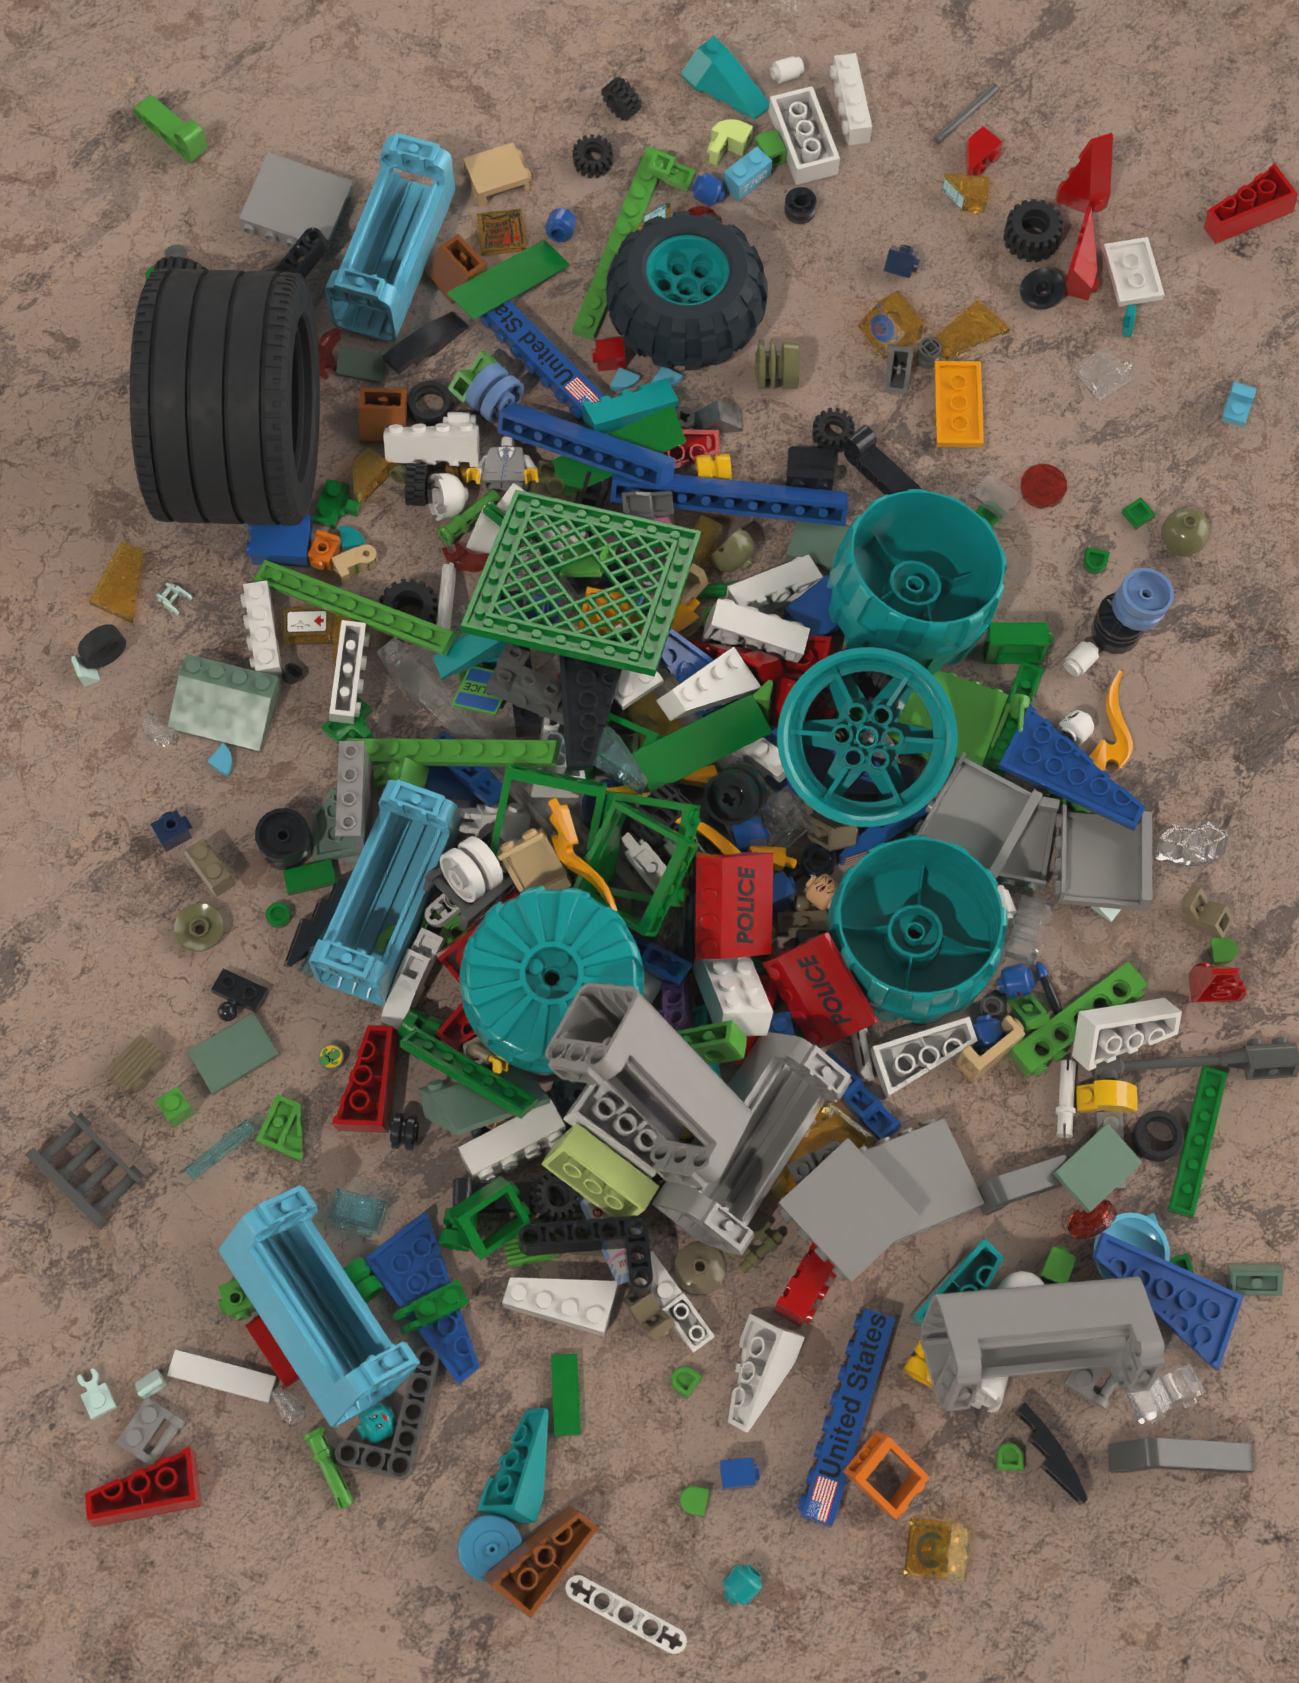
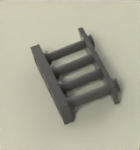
M495 822L485 824L478 833L477 838L485 844L488 841H492ZM501 838L498 847L505 843ZM434 867L425 876L426 880L423 890L427 893L434 886H437L461 910L458 924L466 931L517 887L511 876L505 872L503 873L501 884L492 890H485L484 895L474 904L471 902L467 903L444 880L445 877L441 867L438 869Z
M70 1111L68 1115L74 1123L46 1151L42 1150L38 1153L32 1147L25 1155L101 1230L108 1223L103 1218L106 1214L105 1210L134 1182L143 1189L146 1186L141 1180L144 1175L134 1165L129 1168L88 1128L92 1123L82 1113L76 1116ZM81 1130H84L92 1140L63 1168L60 1167L56 1171L50 1165L54 1161L52 1158ZM101 1147L110 1157L80 1186L77 1185L73 1188L67 1182L71 1179L70 1175ZM118 1164L127 1175L104 1198L91 1206L85 1200L89 1196L87 1193Z

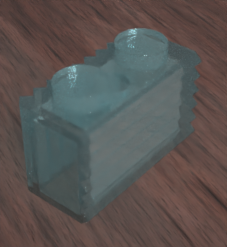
M336 1188L327 1219L329 1222H332V1227L347 1231V1227L357 1229V1234L371 1238L372 1234H380L388 1204L383 1200Z

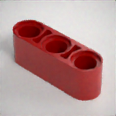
M257 1316L245 1325L283 1385L287 1388L299 1380V1376L261 1317Z

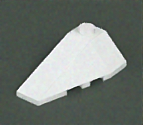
M749 1314L739 1343V1348H742L741 1362L736 1363L735 1372L739 1373L737 1387L732 1391L728 1423L744 1432L750 1431L795 1364L805 1337L775 1323Z

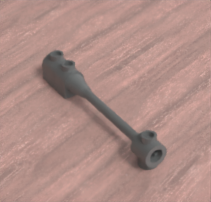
M1285 1037L1274 1038L1271 1041L1272 1044H1262L1261 1039L1254 1038L1248 1040L1246 1046L1219 1053L1218 1055L1123 1061L1117 1055L1114 1061L1109 1063L1103 1061L1096 1064V1068L1092 1069L1091 1073L1094 1081H1119L1124 1071L1219 1065L1222 1067L1244 1069L1246 1080L1297 1077L1299 1052L1296 1043H1287Z

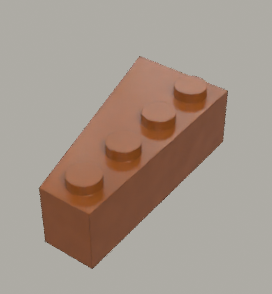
M568 1506L486 1573L482 1579L531 1618L599 1528L578 1510Z

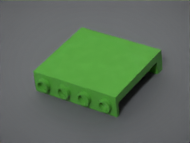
M938 671L932 673L945 690L954 710L957 724V749L955 757L960 759L963 752L967 753L965 758L982 766L1006 704L1008 694H1005L998 688L982 686L978 681L960 678L953 672ZM912 691L898 719L899 723L932 729L930 716L924 703ZM890 731L888 736L895 746L899 743L900 736L897 732ZM930 753L909 755L928 761Z

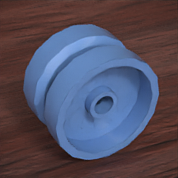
M492 363L485 367L471 382L465 396L466 403L476 411H481V415L486 420L495 424L499 422V411L512 403H519L523 395L524 384L513 375L509 376V372L500 364Z
M1151 568L1132 570L1126 575L1113 597V612L1116 618L1130 629L1139 631L1153 629L1161 622L1165 613L1171 607L1174 600V589L1169 579L1161 572Z

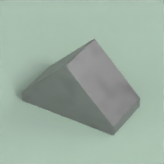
M890 345L884 391L908 393L914 347Z
M717 399L694 413L696 430H719V433L743 431L740 409Z

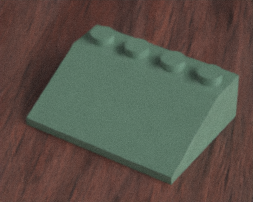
M186 654L177 680L168 730L260 753L282 691L279 677Z
M493 1063L489 1065L480 1064L492 1071ZM508 1063V1071L502 1070V1073H496L537 1097L538 1103L533 1109L550 1103V1098L529 1071ZM453 1078L433 1080L427 1083L428 1086L419 1088L425 1118L457 1136L515 1116Z

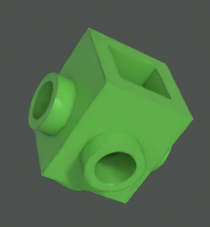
M236 1279L218 1286L222 1298L218 1300V1304L223 1315L227 1314L231 1320L241 1321L251 1317V1312L256 1311Z

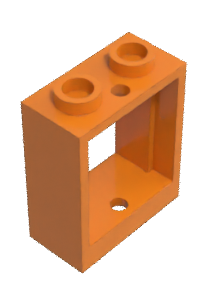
M877 1430L843 1471L885 1514L894 1519H897L907 1510L908 1504L916 1494L924 1489L925 1483L930 1478L888 1435ZM890 1450L912 1473L892 1498L887 1501L866 1479Z

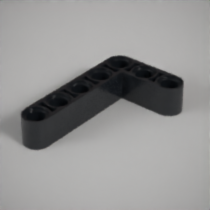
M308 228L274 271L280 273H299L305 279L326 253L329 246L328 240L318 228ZM319 238L316 244H312L315 239ZM305 256L303 261L298 262L299 258Z
M640 1216L528 1224L519 1231L518 1247L527 1256L624 1248L629 1292L635 1297H645L651 1291L653 1272L648 1227L646 1221ZM632 1228H637L642 1233H640L639 1235H632L628 1230ZM606 1230H611L615 1235L613 1237H606L602 1233ZM580 1232H585L589 1237L587 1239H579L576 1235ZM558 1234L562 1236L563 1239L561 1241L556 1242L551 1240L550 1237L552 1235ZM530 1236L534 1237L537 1241L528 1244L524 1239ZM633 1253H640L644 1258L642 1260H635L631 1255ZM636 1278H643L647 1283L641 1286L637 1285L634 1280Z

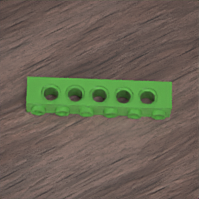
M1128 961L1050 1019V1023L1042 1025L1014 1046L1008 1056L1027 1079L1033 1074L1038 1077L1048 1069L1046 1064L1053 1059L1055 1062L1061 1060L1068 1053L1066 1049L1074 1045L1077 1027L1074 1018L1078 1017L1079 1011L1095 1009L1093 1003H1100L1104 1007L1127 1004L1130 1001L1132 1003L1138 1002L1145 996L1143 991L1148 985L1147 982ZM1118 988L1122 990L1124 997H1117L1113 993V989ZM1062 1032L1066 1036V1040H1057L1054 1033ZM1035 1047H1043L1047 1055H1038L1035 1052Z
M733 1020L676 1031L708 1065L744 1059L747 1037Z

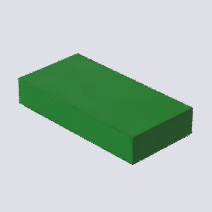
M331 859L283 870L289 896L333 886L336 879Z

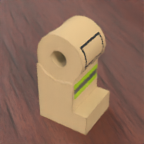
M368 544L361 545L332 557L333 568L342 586L352 583L351 576L362 571L369 572L376 568L378 559L376 549Z

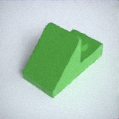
M1032 993L1015 999H1007L1013 1018L1020 1021L1024 1027L1023 1031L1025 1034L1034 1032L1042 1025L1050 1023L1049 1014Z

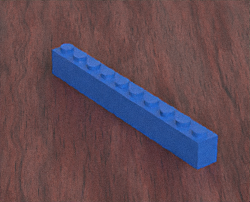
M613 474L610 502L623 503L622 493L672 491L674 509L845 526L849 505L847 492L674 474L673 480L660 490Z

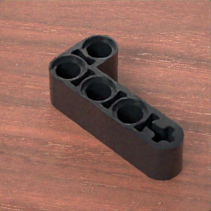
M862 425L845 440V458L884 495H891L907 491L908 489H922L876 447L877 437L869 426Z
M463 1177L453 1179L452 1206L455 1207L489 1183H477L474 1178ZM513 1182L520 1193L517 1195L519 1201H523L530 1212H533L532 1210L536 1207L535 1205H529V1201L533 1197H528V1195L532 1191L530 1187L535 1182ZM548 1188L546 1191L547 1199L555 1206V1188ZM504 1194L477 1213H515Z

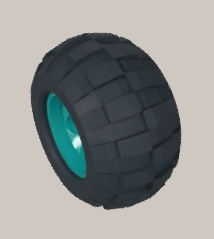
M689 211L673 212V217L663 218L656 216L644 222L641 230L632 231L623 240L618 249V255L615 254L608 270L606 302L613 326L620 336L624 335L626 344L640 357L641 355L643 357L649 356L655 365L668 369L672 365L685 366L684 371L700 370L703 364L710 363L712 366H716L729 360L733 355V351L742 350L756 333V328L762 322L765 315L768 282L764 274L763 263L755 246L751 247L745 234L739 228L730 224L724 225L721 223L720 217L703 213L702 216L689 215Z

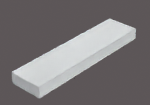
M179 1350L174 1351L167 1373L168 1377L268 1404L277 1381L276 1376Z

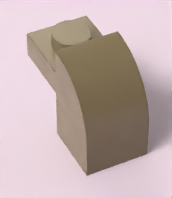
M1192 885L1188 893L1183 897L1181 906L1184 911L1181 914V918L1195 929L1207 935L1223 939L1234 919L1227 906L1209 901L1202 888Z
M651 1291L645 1297H635L630 1293L622 1299L635 1321L650 1340L653 1339L655 1341L657 1338L666 1336L670 1329L675 1326L671 1317L661 1308Z

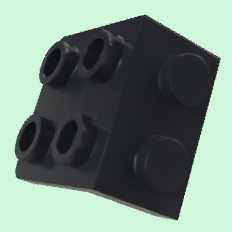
M800 446L789 447L786 486L833 490L835 474L834 450Z

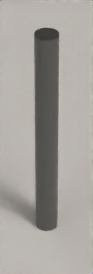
M992 84L936 134L933 137L934 141L940 144L998 92V86Z

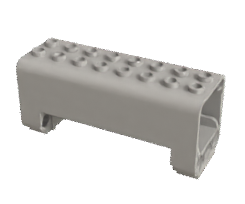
M587 983L582 986L545 1051L546 1057L550 1060L547 1066L561 1079L569 1080L570 1082L589 1083L593 1086L601 1085L603 1080H605L658 1133L650 1148V1159L655 1163L653 1169L665 1181L705 1188L707 1183L718 1180L723 1174L752 1115L750 1108L738 1095L731 1090L639 991L629 985L621 987L611 983H605V985ZM685 1127L705 1147L681 1143L679 1139Z
M772 1032L759 1036L728 1084L731 1090L750 1108L752 1115L723 1174L718 1180L707 1183L705 1188L666 1181L653 1200V1206L697 1241L709 1247L742 1256L754 1238L753 1231L747 1227L750 1220L825 1101L835 1103L840 1101L852 1081L851 1075L819 1047L812 1045L801 1037ZM696 1136L690 1143V1145L705 1147Z
M1139 1276L936 1294L932 1297L919 1333L940 1407H945L946 1411L969 1409L971 1404L976 1401L975 1395L977 1391L982 1388V1379L1109 1367L1115 1384L1118 1383L1119 1387L1126 1389L1127 1393L1150 1391L1165 1364L1163 1359L1164 1341Z

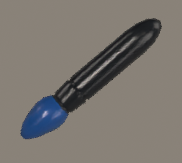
M1038 961L1036 962L1037 977L1041 981L1051 1009L1056 1016L1062 1011V1006L1048 977L1046 967Z

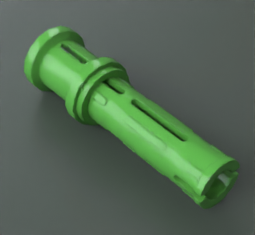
M490 489L462 514L453 516L452 521L445 527L438 528L437 533L443 542L451 546L459 535L467 533L470 529L469 526L479 518L484 505H487L489 502L496 504L501 500L498 493Z
M321 1427L302 1438L308 1442L313 1453L312 1460L319 1464L338 1509L342 1510L355 1503L336 1464L334 1458L335 1449L330 1447L324 1434L326 1431L325 1427Z

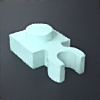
M92 1368L90 1369L93 1375L91 1381L85 1382L81 1374L77 1376L79 1384L87 1389V1392L81 1394V1398L90 1418L94 1420L116 1409L117 1406L106 1383L98 1384L100 1375L97 1370Z

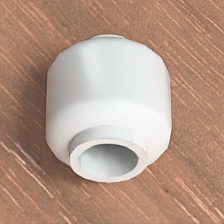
M1073 710L1059 722L1058 732L1062 736L1068 737L1076 746H1079L1093 734L1094 723L1089 714L1080 710Z

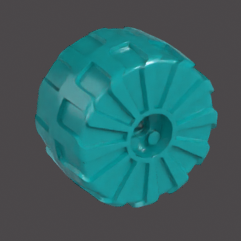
M908 489L907 491L891 495L885 494L872 501L861 516L855 517L838 547L827 582V588L831 589V602L828 608L829 616L832 623H838L845 634L844 641L850 649L860 647L888 649L915 660L931 674L936 673L945 664L954 665L963 660L988 629L1004 592V585L1002 583L1007 570L1005 552L1001 549L991 525L974 510L966 506L964 502L954 497L922 489Z
M909 835L908 838L889 843L881 842L868 849L865 857L854 868H848L834 893L829 907L826 932L832 938L877 1018L892 1023L896 1019L911 1020L917 1025L937 1023L945 1014L960 1012L967 1008L988 985L1000 963L1007 931V910L1005 907H1002L997 889L998 883L989 869H985L974 857L968 854L969 851L952 842L950 844L941 840L931 839L926 835ZM908 932H918L920 938L913 939L908 935Z
M536 886L525 889L520 896L510 899L505 903L498 902L486 913L485 919L480 923L473 935L469 937L460 968L461 1000L467 1019L475 1034L491 1052L504 1062L539 1075L556 1074L547 1066L550 1060L546 1057L545 1051L582 986L587 983L604 985L605 983H611L621 987L625 985L632 986L642 996L644 992L642 958L638 946L627 928L626 922L614 909L591 898L590 893L576 888L547 890L545 886ZM550 973L557 974L560 978L559 982L555 985H548L544 979Z

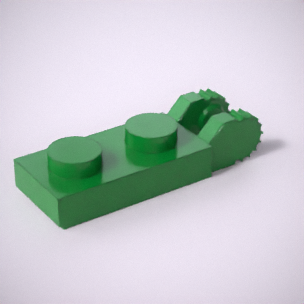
M457 1279L410 1303L411 1305L396 1311L392 1316L396 1321L415 1312L418 1320L405 1324L399 1330L401 1335H405L420 1327L424 1328L468 1306L470 1303Z

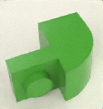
M480 351L469 370H459L447 389L460 401L466 403L465 396L474 378L485 367L498 362L486 351Z

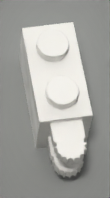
M495 803L491 807L477 804V808H463L460 816L475 820L474 822L459 823L458 830L464 833H474L477 837L480 829L485 824H492L496 821L499 804ZM519 803L506 805L500 835L504 842L509 839L520 840L523 838L522 834L529 830L531 815L525 806Z

